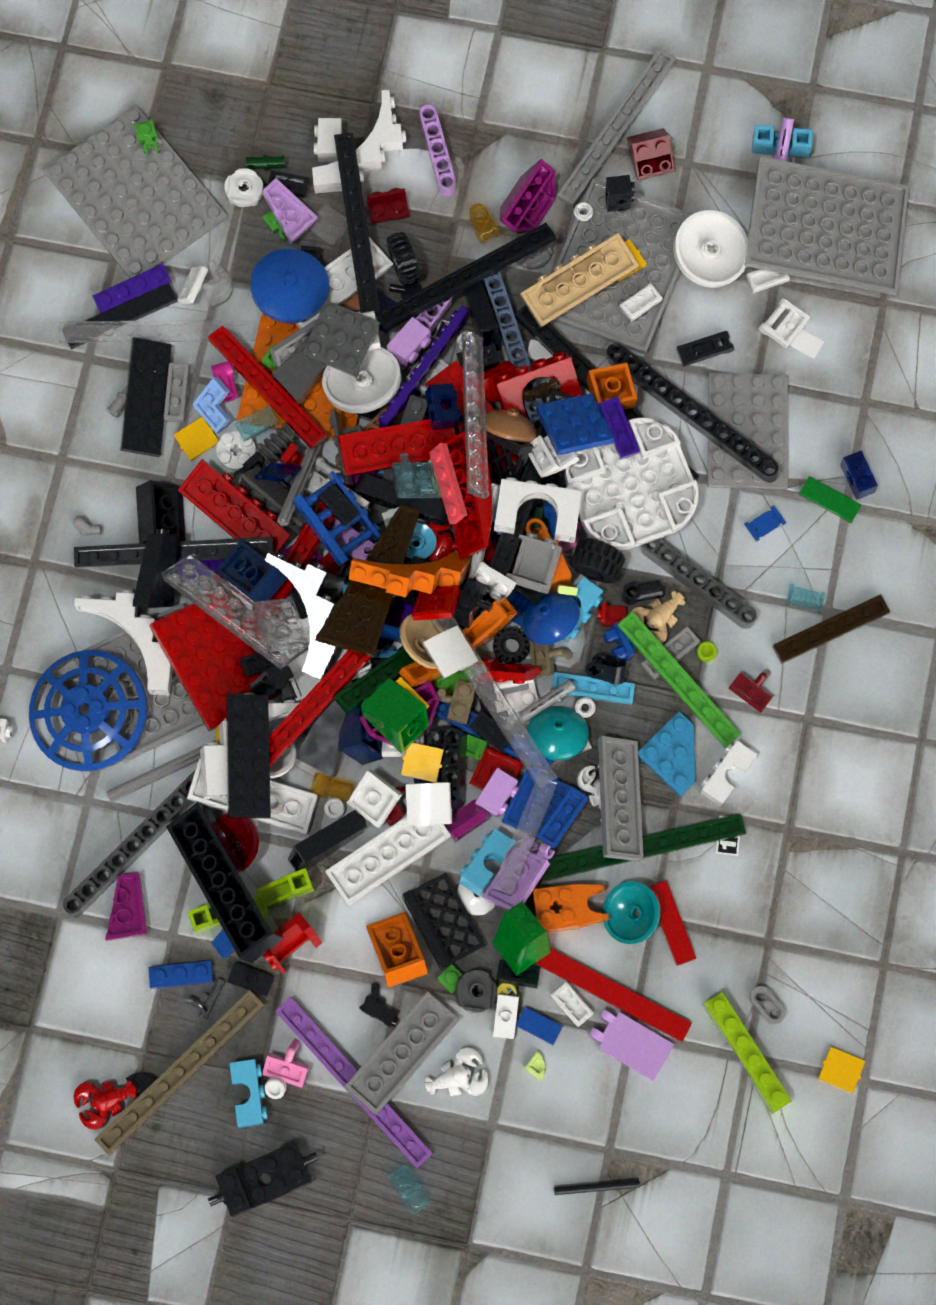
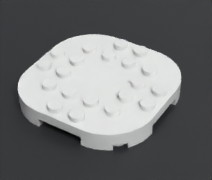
M635 418L628 421L639 448V454L620 460L613 443L575 451L580 460L565 468L566 486L575 487L582 491L579 519L584 530L591 539L605 542L617 550L635 548L679 531L689 522L698 503L697 482L692 477L677 435L667 425L655 422L654 419Z

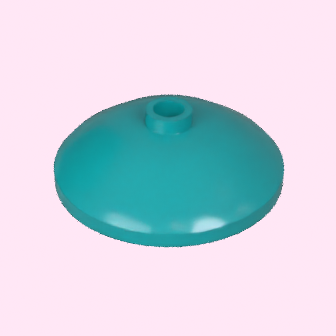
M551 706L530 720L527 736L531 747L539 755L551 760H567L575 757L585 748L588 742L589 729L585 719L575 710L564 706Z
M627 881L615 886L607 895L603 905L602 914H609L610 918L604 922V926L611 937L621 943L638 944L645 941L654 933L660 919V904L656 894L647 885L636 881ZM639 910L640 914L636 917V912Z

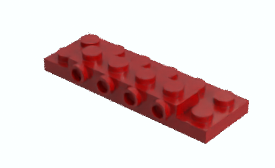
M201 459L179 487L178 491L232 538L273 537L274 552H280L292 537V534L277 523L276 519L278 516L271 510L266 511L261 507L263 503L258 498L249 497L247 495L249 491L240 484L238 486L232 482L234 478L230 474L218 472L204 459Z

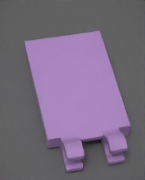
M527 836L521 848L518 846L514 847L482 897L486 901L507 911L521 901L525 903L549 867L548 859L553 857L555 851L550 849V845L543 843L538 853H534L538 849L539 844L534 842V838Z
M603 1009L599 1018L607 1022L608 1026L604 1033L592 1028L588 1036L601 1043L598 1048L600 1051L649 1080L654 1081L674 1044L621 1012L615 1017Z

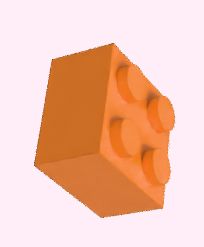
M627 363L588 371L586 378L590 394H593L598 406L600 402L618 397L623 410L635 407L637 395Z

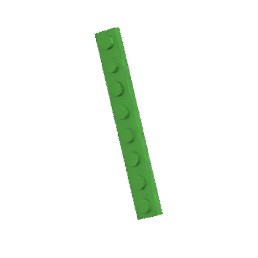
M633 611L617 624V627L724 748L741 735Z

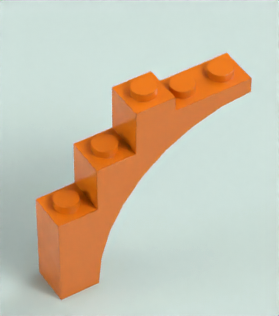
M451 552L447 557L422 564H387L353 558L349 580L384 588L386 593L406 597L411 589L432 594L437 586L459 585L460 587L468 575L472 556L462 560L459 559L457 552Z
M505 597L494 601L490 612L485 610L473 621L469 629L465 628L461 631L473 652L477 647L489 643L497 635V632L501 631L518 613ZM417 662L407 665L399 671L403 680L411 688L429 681L432 684L441 677L438 669L427 668Z

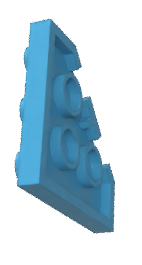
M680 711L638 751V757L679 797L695 783L694 725Z

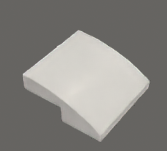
M540 435L534 441L529 442L533 445L532 452L528 453L541 478L562 471L580 460L576 452L557 455L548 436L543 438Z
M458 626L450 628L423 642V646L443 679L478 662L477 657Z
M450 782L406 784L408 826L452 824Z

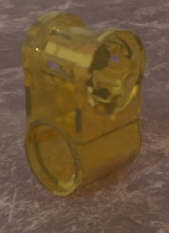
M482 204L471 206L469 221L480 243H485V240L490 237L499 236V230L491 219L486 207ZM475 213H480L483 216L480 218H476L473 215Z

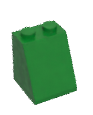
M390 678L384 683H380L376 691L362 702L363 716L400 753H403L429 726L426 705Z
M523 901L504 913L492 945L517 976L551 953L547 931Z

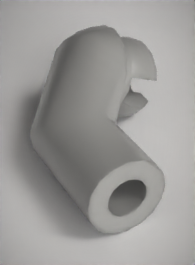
M82 515L75 517L73 521L74 527L82 535L101 534V525H89Z

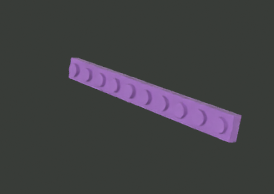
M291 997L275 1010L280 1018L343 1087L357 1073V1069ZM351 1095L417 1169L433 1155L388 1104L375 1116Z

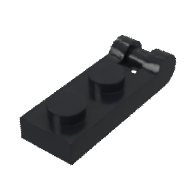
M728 331L677 346L676 350L682 366L684 367L734 351V346L729 341ZM717 342H722V346L718 347Z

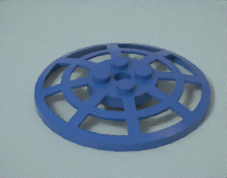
M83 650L68 654L54 662L42 674L32 692L29 704V722L34 740L49 759L67 769L92 772L110 767L125 758L140 740L147 720L148 704L146 692L137 673L129 664L117 656L98 650ZM88 656L103 657L115 662L118 666L110 674L98 668L87 667ZM80 657L79 668L68 671L59 679L51 674L63 662ZM124 671L130 676L135 685L138 700L126 701L123 689L116 680ZM87 673L97 674L105 678L97 687L87 685ZM79 674L78 686L68 690L62 684L68 678ZM44 680H47L52 687L47 694L44 710L34 711L38 691ZM111 684L117 692L119 698L117 702H109L107 696L103 693ZM57 690L64 696L61 706L50 709L53 695ZM84 704H88L89 712L82 715L81 707ZM126 709H139L136 727L132 736L127 741L119 734L125 721ZM110 710H119L118 720L114 728L106 723ZM61 716L65 726L59 734L55 731L50 717ZM45 718L47 729L54 738L49 749L44 746L38 736L34 722L36 719ZM101 729L107 734L101 741L90 744L91 733ZM71 730L81 734L82 745H74L65 741ZM112 740L123 747L110 758L93 763L91 751L106 746ZM61 745L72 751L83 752L85 764L66 762L56 757L55 753Z

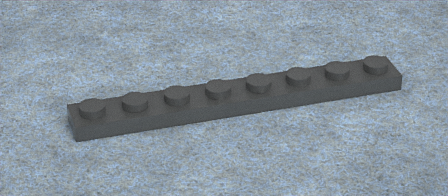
M410 395L401 424L424 420L430 401ZM409 464L385 468L382 479L402 486ZM373 503L368 519L379 527L381 531L379 534L382 535L385 530L382 513L390 508ZM370 537L369 541H371L374 544L378 540L374 541L373 538Z

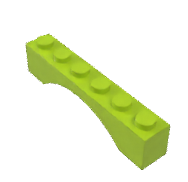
M306 868L285 875L270 884L256 889L267 909L314 892ZM209 904L187 911L196 934L221 926Z
M721 992L703 1004L704 1009L739 1058L771 1115L791 1103L792 1100L724 993Z

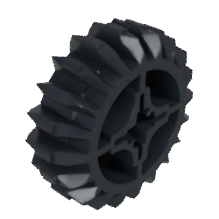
M397 232L387 237V248L399 281L403 285L415 283V281L419 280L420 273L407 235L404 232Z

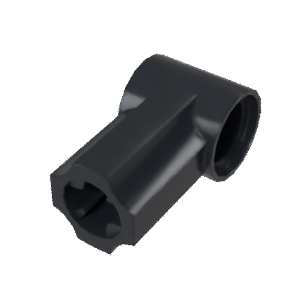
M659 579L641 583L629 582L624 586L621 594L622 601L627 605H634L640 601L663 597L662 585ZM632 590L636 593V596L630 597L626 592Z

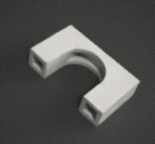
M515 478L501 479L494 531L514 534L519 507L530 499H543L549 502L556 511L557 522L554 540L574 543L582 491L575 487L560 488L555 484L540 485L535 481L520 482Z

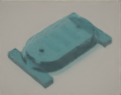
M790 584L785 605L789 606L791 602L795 606L811 610L817 609V613L821 614L826 593L821 592L820 594L816 591L800 587L794 588V585Z

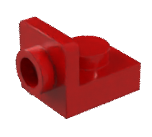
M291 443L280 458L282 467L297 475L304 456L299 454L298 447Z
M602 602V608H598L597 620H601L600 626L612 627L614 623L621 622L626 617L625 606L606 605L607 602Z

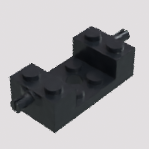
M414 556L409 564L429 563V561ZM468 578L464 586L461 585L459 587L460 594L453 618H445L468 629L481 608L490 612L493 604L486 602L487 585ZM411 589L406 597L396 595V599L415 606L419 591Z
M292 1142L255 1161L218 1174L215 1178L219 1185V1194L208 1198L209 1204L212 1207L223 1202L227 1206L230 1216L235 1217L312 1184L307 1165L319 1160L318 1157H315L317 1154L314 1152L303 1157L297 1143ZM262 1174L270 1176L271 1181L269 1185H260L259 1177Z

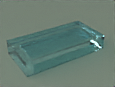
M269 405L234 424L245 442L278 425L279 421Z

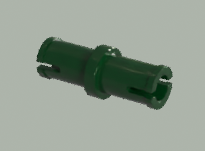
M263 155V157H246V169L268 170V168H285L284 156L267 157V155Z

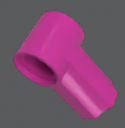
M226 361L211 365L213 376L219 377L230 391L222 402L234 401L238 398L233 380L234 375L231 364Z

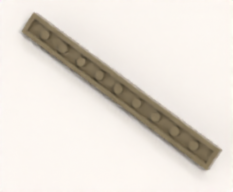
M249 990L94 1140L108 1155H111L265 1005Z

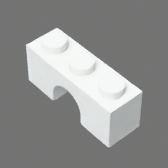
M738 740L734 745L729 744L724 752L726 757L723 761L718 760L712 768L715 771L711 778L707 776L700 785L703 788L701 794L719 807H722L734 789L726 781L725 773L729 770H737L744 775L758 755Z

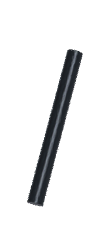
M639 1179L557 1186L554 1187V1195L640 1188Z

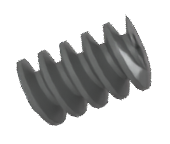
M286 423L282 424L283 430L277 428L276 434L271 433L270 439L265 438L264 444L259 443L258 449H256L270 466H272L270 459L278 461L276 454L283 455L282 449L287 450L288 444L296 445L295 439L299 440L297 434Z

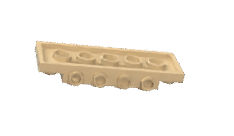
M619 233L598 246L596 244L591 245L586 249L585 254L573 256L569 259V264L565 266L563 263L553 269L554 273L549 276L547 273L537 279L538 283L520 293L521 298L540 328L639 267V264Z

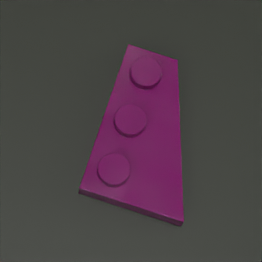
M140 873L119 875L105 941L148 935Z

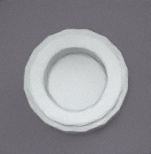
M336 798L328 800L324 807L325 814L330 819H340L345 813L343 802Z
M271 1077L265 1084V1092L272 1099L281 1098L287 1089L285 1081L280 1077Z

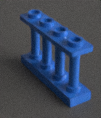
M332 471L327 476L330 480L328 483L308 497H303L299 494L292 500V503L340 567L349 560L347 556L351 550L370 537L374 541L378 540L381 531L374 522L371 523L367 518L369 515L363 506L359 507L356 503L354 493L345 488L343 485L345 482L340 474H335ZM334 483L360 514L346 527L340 523L332 530H327L323 523L332 513L326 508L321 513L315 514L311 507L312 503L318 500L317 497ZM359 520L366 530L346 545L339 547L335 541L336 536Z

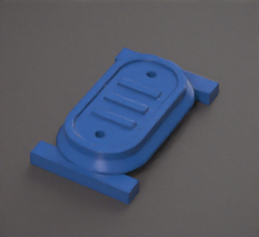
M774 505L770 507L772 511L765 512L751 521L750 524L748 522L744 523L756 542L760 540L759 537H763L776 529L780 523L782 525L786 524V521Z

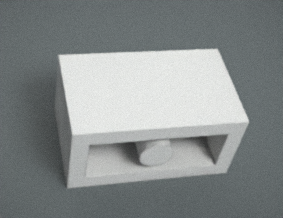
M318 118V125L314 127V135L318 137L317 143H314V155L318 156V162L338 161L334 135L342 134L341 118Z

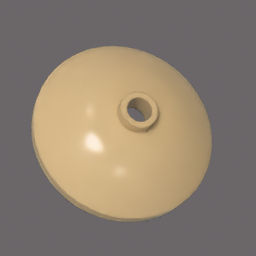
M410 614L400 625L402 645L415 662L427 668L437 669L423 646V642L446 630L435 619L413 621L412 614Z

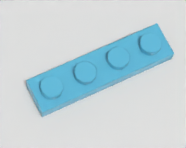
M554 672L552 688L555 689L568 679L576 688V690L566 696L587 697L594 700L628 705L633 703L635 683L624 682L620 685H614L591 677Z

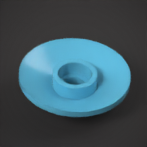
M416 523L406 558L410 560L414 556L426 559L432 555L436 548V536L432 529L425 524ZM417 542L419 546L415 547L412 543Z

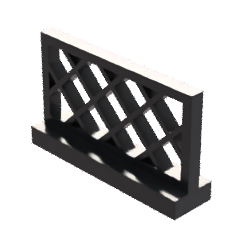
M474 412L461 414L459 421L463 423L461 433L468 431L470 428L473 432L483 433V436L488 440L489 446L486 447V451L491 449L494 460L490 462L488 459L490 478L501 484V479L507 478L505 473L511 471L512 477L519 481L526 455L532 452L533 445L528 442L505 439L488 432L479 424L480 415ZM498 445L502 446L504 455L500 457L496 449ZM513 453L519 456L516 465L513 464L511 458ZM506 458L509 468L505 470L503 469L501 463V459ZM495 462L499 471L497 474L493 473L491 464Z
M447 873L402 894V900L440 970L486 946ZM443 879L448 886L446 894L434 890L436 883ZM422 890L431 893L428 903L419 901L416 894ZM433 894L445 897L442 908L430 904ZM447 898L456 900L458 904L456 912L444 909ZM429 908L441 911L438 922L428 918L427 912ZM443 912L455 915L452 926L440 923ZM457 916L467 920L466 930L454 927ZM438 926L451 929L448 940L439 938L437 935ZM453 930L465 933L462 944L450 941ZM467 934L475 936L479 944L474 947L464 945ZM448 944L461 947L459 955L450 959L447 953Z

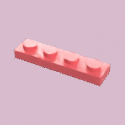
M440 443L429 454L449 524H456L467 516V511L447 443Z

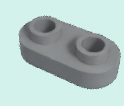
M758 986L751 991L750 1001L769 1024H779L785 1017V1009L770 990L764 986ZM757 994H762L764 1000L758 1001L756 998ZM775 1010L777 1017H771L770 1011Z

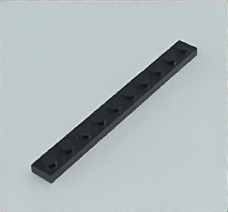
M353 132L334 135L360 312L374 311L377 314L380 312L354 136Z
M545 222L376 314L377 318L387 332L557 240L556 235Z
M526 305L514 315L515 319L552 356L557 352L568 353L572 359L578 382L589 392L586 381L588 371L596 368L550 323L540 328ZM635 407L624 410L628 421L635 418H645Z
M552 390L549 402L572 398V396ZM541 423L537 437L541 435L545 438L548 435ZM528 457L520 482L535 481L541 485L543 478L540 477L533 462ZM530 499L519 507L514 534L504 532L500 534L489 567L504 576L510 572L521 541L519 534L523 535L535 499Z
M273 537L177 542L176 563L225 560L241 540L266 558L268 553L274 554ZM146 543L74 547V567L141 565Z

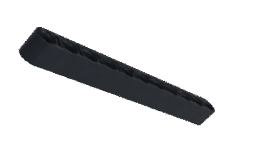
M614 343L608 346L606 353L611 366L622 363L636 365L633 369H629L632 381L763 481L771 483L777 480L779 466L775 460L622 345ZM613 353L621 354L617 358L611 356ZM645 375L651 377L647 381L641 379ZM659 387L666 388V390L663 392L657 391ZM675 398L681 399V402L675 404L672 403V400ZM689 410L697 411L695 415L687 414ZM706 421L712 423L709 427H705L702 424ZM720 433H726L728 435L724 439L718 437ZM735 445H742L743 449L735 450L733 447ZM752 456H756L759 458V460L757 462H751L749 458ZM772 468L775 471L772 474H767L765 470Z

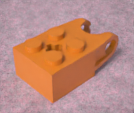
M534 518L527 522L525 536L529 532L539 535L538 540L544 541L545 538L551 539L542 520ZM537 523L541 526V529L539 527L529 529L531 524ZM562 552L549 593L556 592L558 584L571 585L572 575Z
M572 884L534 889L532 895L535 918L547 933L576 930L605 922L610 919L609 914L593 912L587 904L590 897L605 892V886ZM553 905H557L562 910H559V913L556 914L550 908H553Z

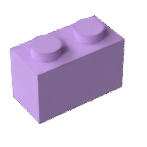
M412 317L387 345V350L406 367L417 359L418 352L422 348L428 347L431 342V331Z
M497 768L476 800V806L496 818L499 814L503 816L509 806L506 804L510 797L514 798L519 791L517 786L519 784L518 780Z

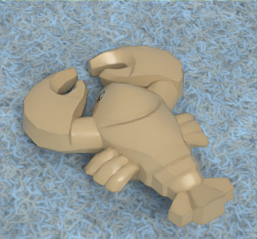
M676 591L671 592L672 599L661 603L657 598L649 603V606L653 607V609L635 607L632 610L643 624L644 616H647V625L651 628H658L659 631L650 632L662 645L668 638L666 623H668L670 628H673L678 620L673 615L678 605L684 606L686 603L684 601L685 597Z

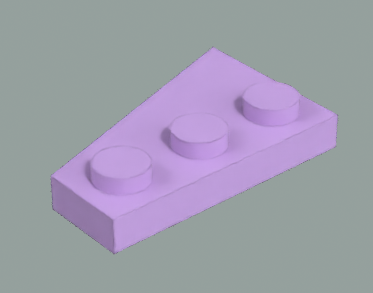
M277 178L263 189L262 194L290 244L296 241L317 221L318 217Z

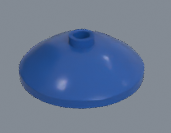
M556 591L546 594L537 605L532 603L523 618V631L530 641L538 645H550L561 641L572 632L578 622L580 609L577 601L571 595L559 594Z

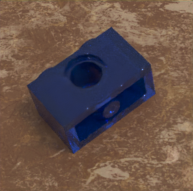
M453 383L429 385L425 395L432 430L455 428L461 420V411L457 408L458 394L454 390ZM441 403L445 404L448 407V409L443 408L441 406Z
M862 450L843 457L840 467L855 499L858 500L875 493L878 484Z

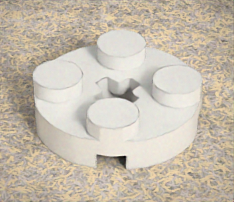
M251 169L236 170L234 174L227 177L224 185L229 202L239 207L255 206L263 195V182L257 173ZM243 184H246L249 189L242 191L239 187H243Z
M239 431L223 434L216 447L219 462L230 471L241 469L243 464L256 453V447L251 436ZM235 447H238L240 450H242L241 452H238L237 456H235L234 453L231 452V450Z

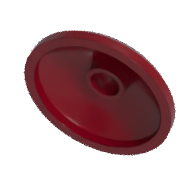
M228 813L217 819V822L246 870L252 864L258 852L259 833L251 818H228Z

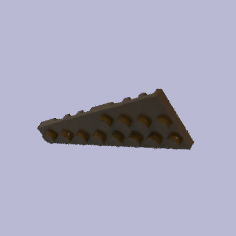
M400 504L383 534L380 535L372 551L369 552L366 560L387 564H404L420 510ZM351 580L346 591L336 603L335 608L325 620L324 625L316 634L315 641L374 658L394 594L386 593L384 588Z

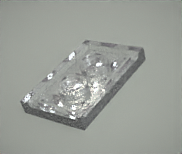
M293 598L253 602V610L268 652L308 648L309 641Z

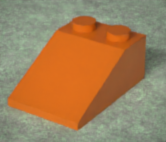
M405 912L366 925L388 988L428 974L424 957Z

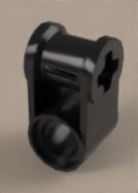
M598 653L594 655L592 662L586 665L585 670L591 678L620 685L625 681L626 661L621 658Z

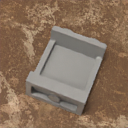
M527 532L526 536L519 534L522 543L512 574L507 573L506 577L516 582V585L548 594L563 547L557 546V541L552 539L538 540L539 535Z

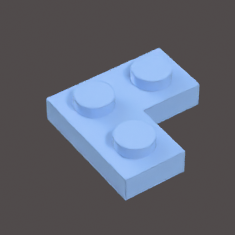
M214 377L192 404L215 433H220L231 420L219 405L230 392L219 377Z

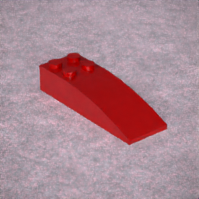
M463 431L444 442L447 443L467 511V516L458 523L453 524L459 559L462 560L488 547L492 517L491 478L483 433Z

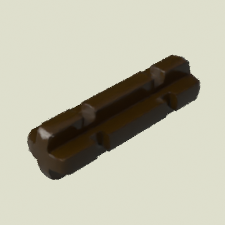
M557 378L549 380V383L546 381L532 387V390L523 391V398L526 402L532 401L534 397L539 398L551 393V390L560 389L561 385Z

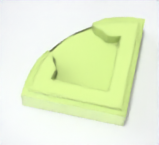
M558 584L557 592L559 594L577 595V587L568 584Z
M536 1051L524 1069L541 1081L545 1074V1062L541 1054Z

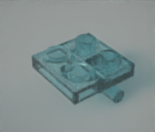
M402 453L400 455L401 463H392V474L397 498H437L438 490L432 462L409 463L408 454Z

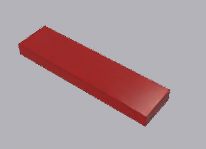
M667 880L650 886L649 888L656 894L660 904L659 922L676 966L696 960Z

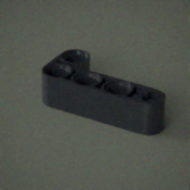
M430 728L424 734L425 743L431 747L444 749L442 757V782H450L452 775H457V781L454 784L450 782V788L456 789V791H451V799L456 797V800L451 803V809L458 810L463 807L465 802L467 737L464 732L456 728ZM435 734H438V741L436 743H433V736ZM458 734L457 742L452 743L453 735ZM457 754L458 759L452 764L451 757Z

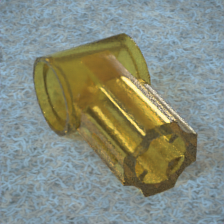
M315 773L310 793L316 794L320 798L331 797L348 801L352 795L353 784L335 780L325 774Z

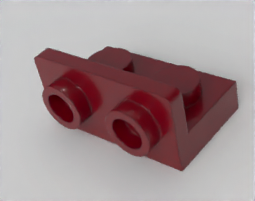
M393 188L387 192H373L371 195H367L372 224L410 217L404 188Z

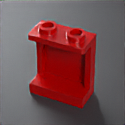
M298 912L279 927L284 939L267 951L263 957L274 971L279 969L283 974L286 971L280 963L308 940L315 948L322 944L312 927Z

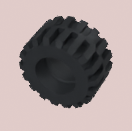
M582 538L576 546L570 560V565L578 573L589 579L601 583H615L626 559L619 550L605 542L591 538Z

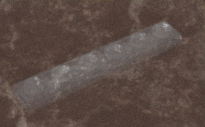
M537 777L492 889L510 897L513 896L557 788V783Z

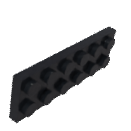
M136 337L132 338L120 451L158 458L161 455L164 409L172 344Z
M227 694L228 818H270L268 695Z

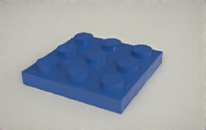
M592 393L536 406V412L557 455L613 444L614 436Z
M528 766L518 786L519 791L512 798L501 822L537 839L538 834L566 796L571 786Z

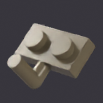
M529 640L531 665L540 666V675L535 676V678L554 674L553 657L561 656L566 659L572 657V653L562 648L552 649L551 644L538 645Z
M457 680L453 696L446 695L444 689L438 690L439 701L450 704L447 716L448 721L467 725L477 684Z

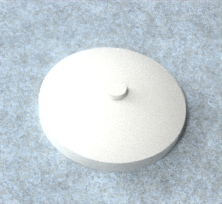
M715 210L700 211L688 217L678 228L673 242L674 257L682 273L694 283L709 288L723 287L735 281L745 270L746 266L744 264L748 237L741 225L731 216Z
M381 347L369 350L357 378L326 366L322 385L327 399L337 409L348 413H367L384 406L396 395L401 384V370L394 355Z

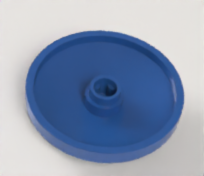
M297 249L276 250L264 256L255 266L250 283L251 295L258 309L272 320L288 324L300 323L313 318L322 310L328 298L329 278L323 265L312 255Z

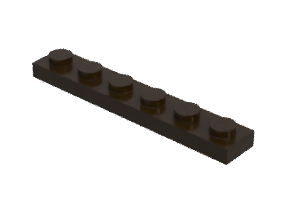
M880 594L775 643L772 648L780 663L783 664L888 615L890 610Z

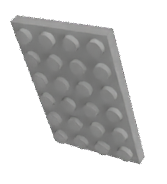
M709 373L708 411L775 460L779 466V475L774 482L768 483L763 481L708 439V488L787 490L788 375ZM720 433L718 435V437L722 439L728 436L726 433ZM735 445L733 448L735 450H741L743 449V446ZM752 456L749 458V460L751 462H757L759 458L756 456ZM767 468L765 473L772 474L775 470Z

